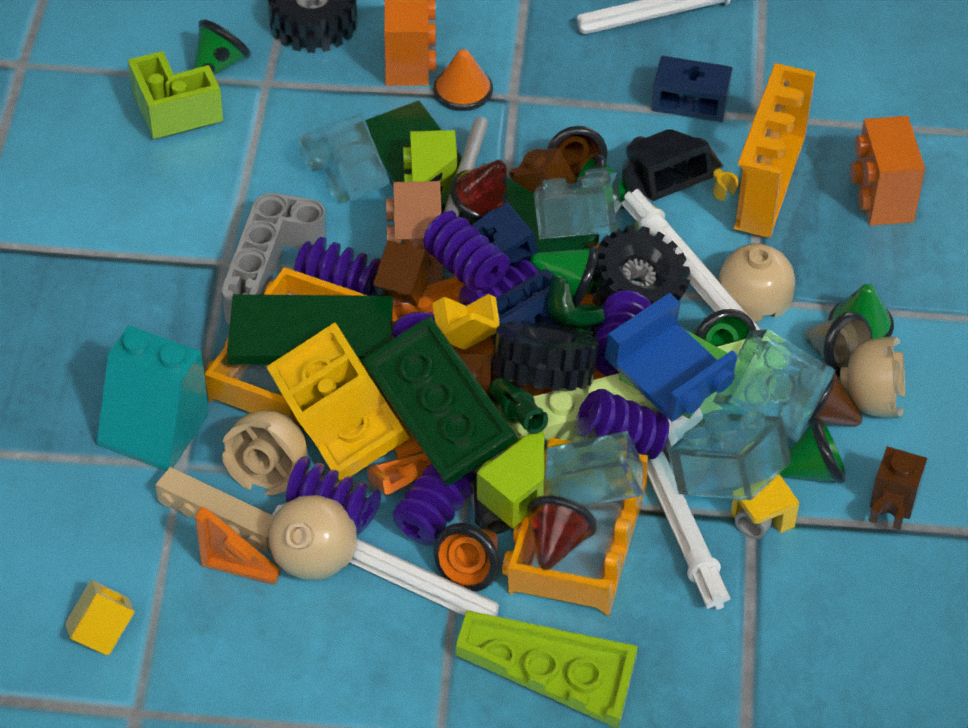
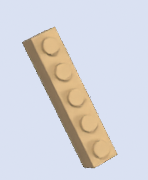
M169 467L156 483L157 499L162 505L172 507L189 518H195L200 507L207 508L255 549L266 553L270 551L268 531L274 517L273 515L172 467Z

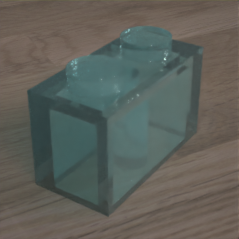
M628 431L547 448L545 480L554 496L564 497L584 507L642 496L643 463ZM559 506L562 512L570 510L568 508Z

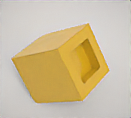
M490 294L481 297L467 306L446 297L433 303L435 323L451 345L464 350L495 334L496 328L500 325L496 297Z
M776 472L734 489L730 513L735 518L743 508L754 524L772 519L773 524L782 533L795 527L800 502L780 474Z
M91 579L66 620L65 626L71 639L104 655H109L135 611L129 597Z

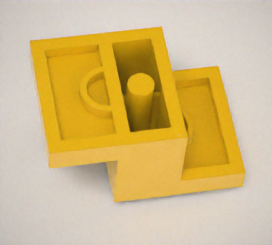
M336 322L266 366L298 422L315 443L330 470L335 469L339 472V483L346 476L351 477L410 439Z

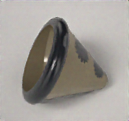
M850 311L843 313L837 318L808 328L804 336L826 365H831L835 370L836 376L840 377L841 368L848 367L852 352L858 345L872 339V332L868 321L863 315Z

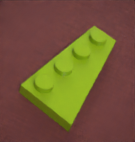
M466 610L456 643V656L615 728L620 727L638 646Z

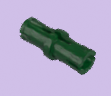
M503 377L497 378L491 383L489 396L501 406L505 417L512 422L521 424L530 434H538L546 428L548 415L535 404L533 396L528 391L517 388L513 382L506 381Z

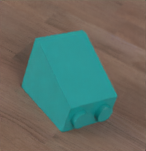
M128 325L107 356L97 444L99 447L167 471L169 467L174 468L209 415L202 351Z

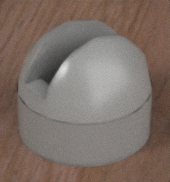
M743 508L735 517V524L740 532L752 539H761L772 523V519H769L762 523L754 524Z

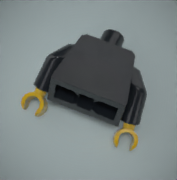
M667 129L646 138L638 136L626 147L627 159L624 160L622 165V182L626 193H632L639 189L647 199L655 201L714 177L716 182L712 190L713 195L716 199L724 201L727 189L734 195L738 187L737 176L734 173L722 171L723 164L709 143L703 138L692 137L673 129ZM635 220V228L639 231V224Z

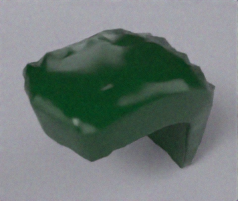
M560 276L551 277L547 313L550 314L552 320L572 327L593 326L605 321L603 308L588 305L574 307L567 279Z

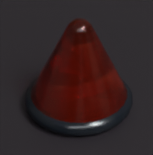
M495 160L473 169L461 171L454 176L450 185V195L456 207L464 215L479 221L487 212L497 209L507 202L509 203L507 195V167L504 161Z
M545 495L534 498L527 506V515L531 524L537 562L542 570L552 569L583 541L591 538L597 530V522L593 514L573 500L560 496Z

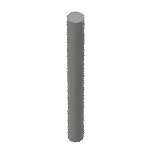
M483 117L474 119L456 174L467 169H474L488 127L487 119ZM470 179L461 180L455 185L457 195L462 203ZM449 194L444 212L453 210L458 218L460 210L456 207Z

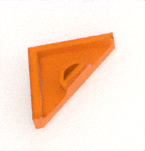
M422 452L368 466L366 470L369 483L387 495L418 479L431 462L425 453Z
M200 507L195 521L201 565L276 585L281 573L280 569L210 510Z

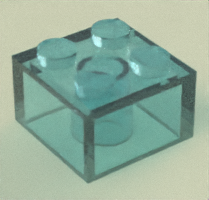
M768 329L752 330L749 332L738 353L734 381L725 391L717 393L713 402L779 442H798L835 370Z
M726 410L711 411L696 426L686 431L683 437L669 448L678 494L752 500L791 463L783 418L765 416L762 412H751L744 415L729 414Z

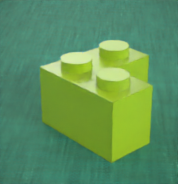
M163 51L128 59L132 93L153 139L223 121L221 90L209 65L174 74Z

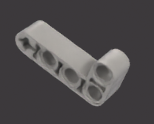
M277 193L263 194L255 200L222 285L224 318L229 325L233 294L264 295L267 284L274 278L284 247L301 249L307 241L314 245L319 237L326 238L325 208L319 201Z

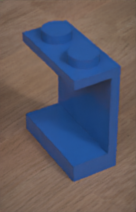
M668 293L608 334L605 359L673 422L685 413L687 415L692 414L702 405L704 399L714 392L721 393L732 384L735 379L734 371L738 355L731 350L717 360L677 323L681 303L671 293Z

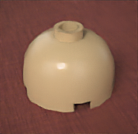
M747 244L737 248L724 260L718 281L753 321H762L764 315L774 313V318L781 316L791 306L795 291V275L793 266L781 251L768 245Z
M880 337L863 342L850 355L848 367H842L840 371V382L845 390L849 391L856 407L861 412L872 417L899 418L902 417L904 407L896 408L897 394L905 397L903 352H894V346L900 344L898 337Z
M260 410L246 414L223 438L225 451L222 453V459L229 474L242 487L250 491L252 484L267 488L268 490L263 495L272 496L285 492L289 477L296 463L302 457L307 456L306 440L300 427L290 417L278 411Z
M320 495L300 496L285 503L274 515L268 531L269 548L275 562L286 573L302 580H326L333 577L332 575L338 573L342 567H346L353 557L357 545L356 526L353 519L349 518L348 513L338 501Z

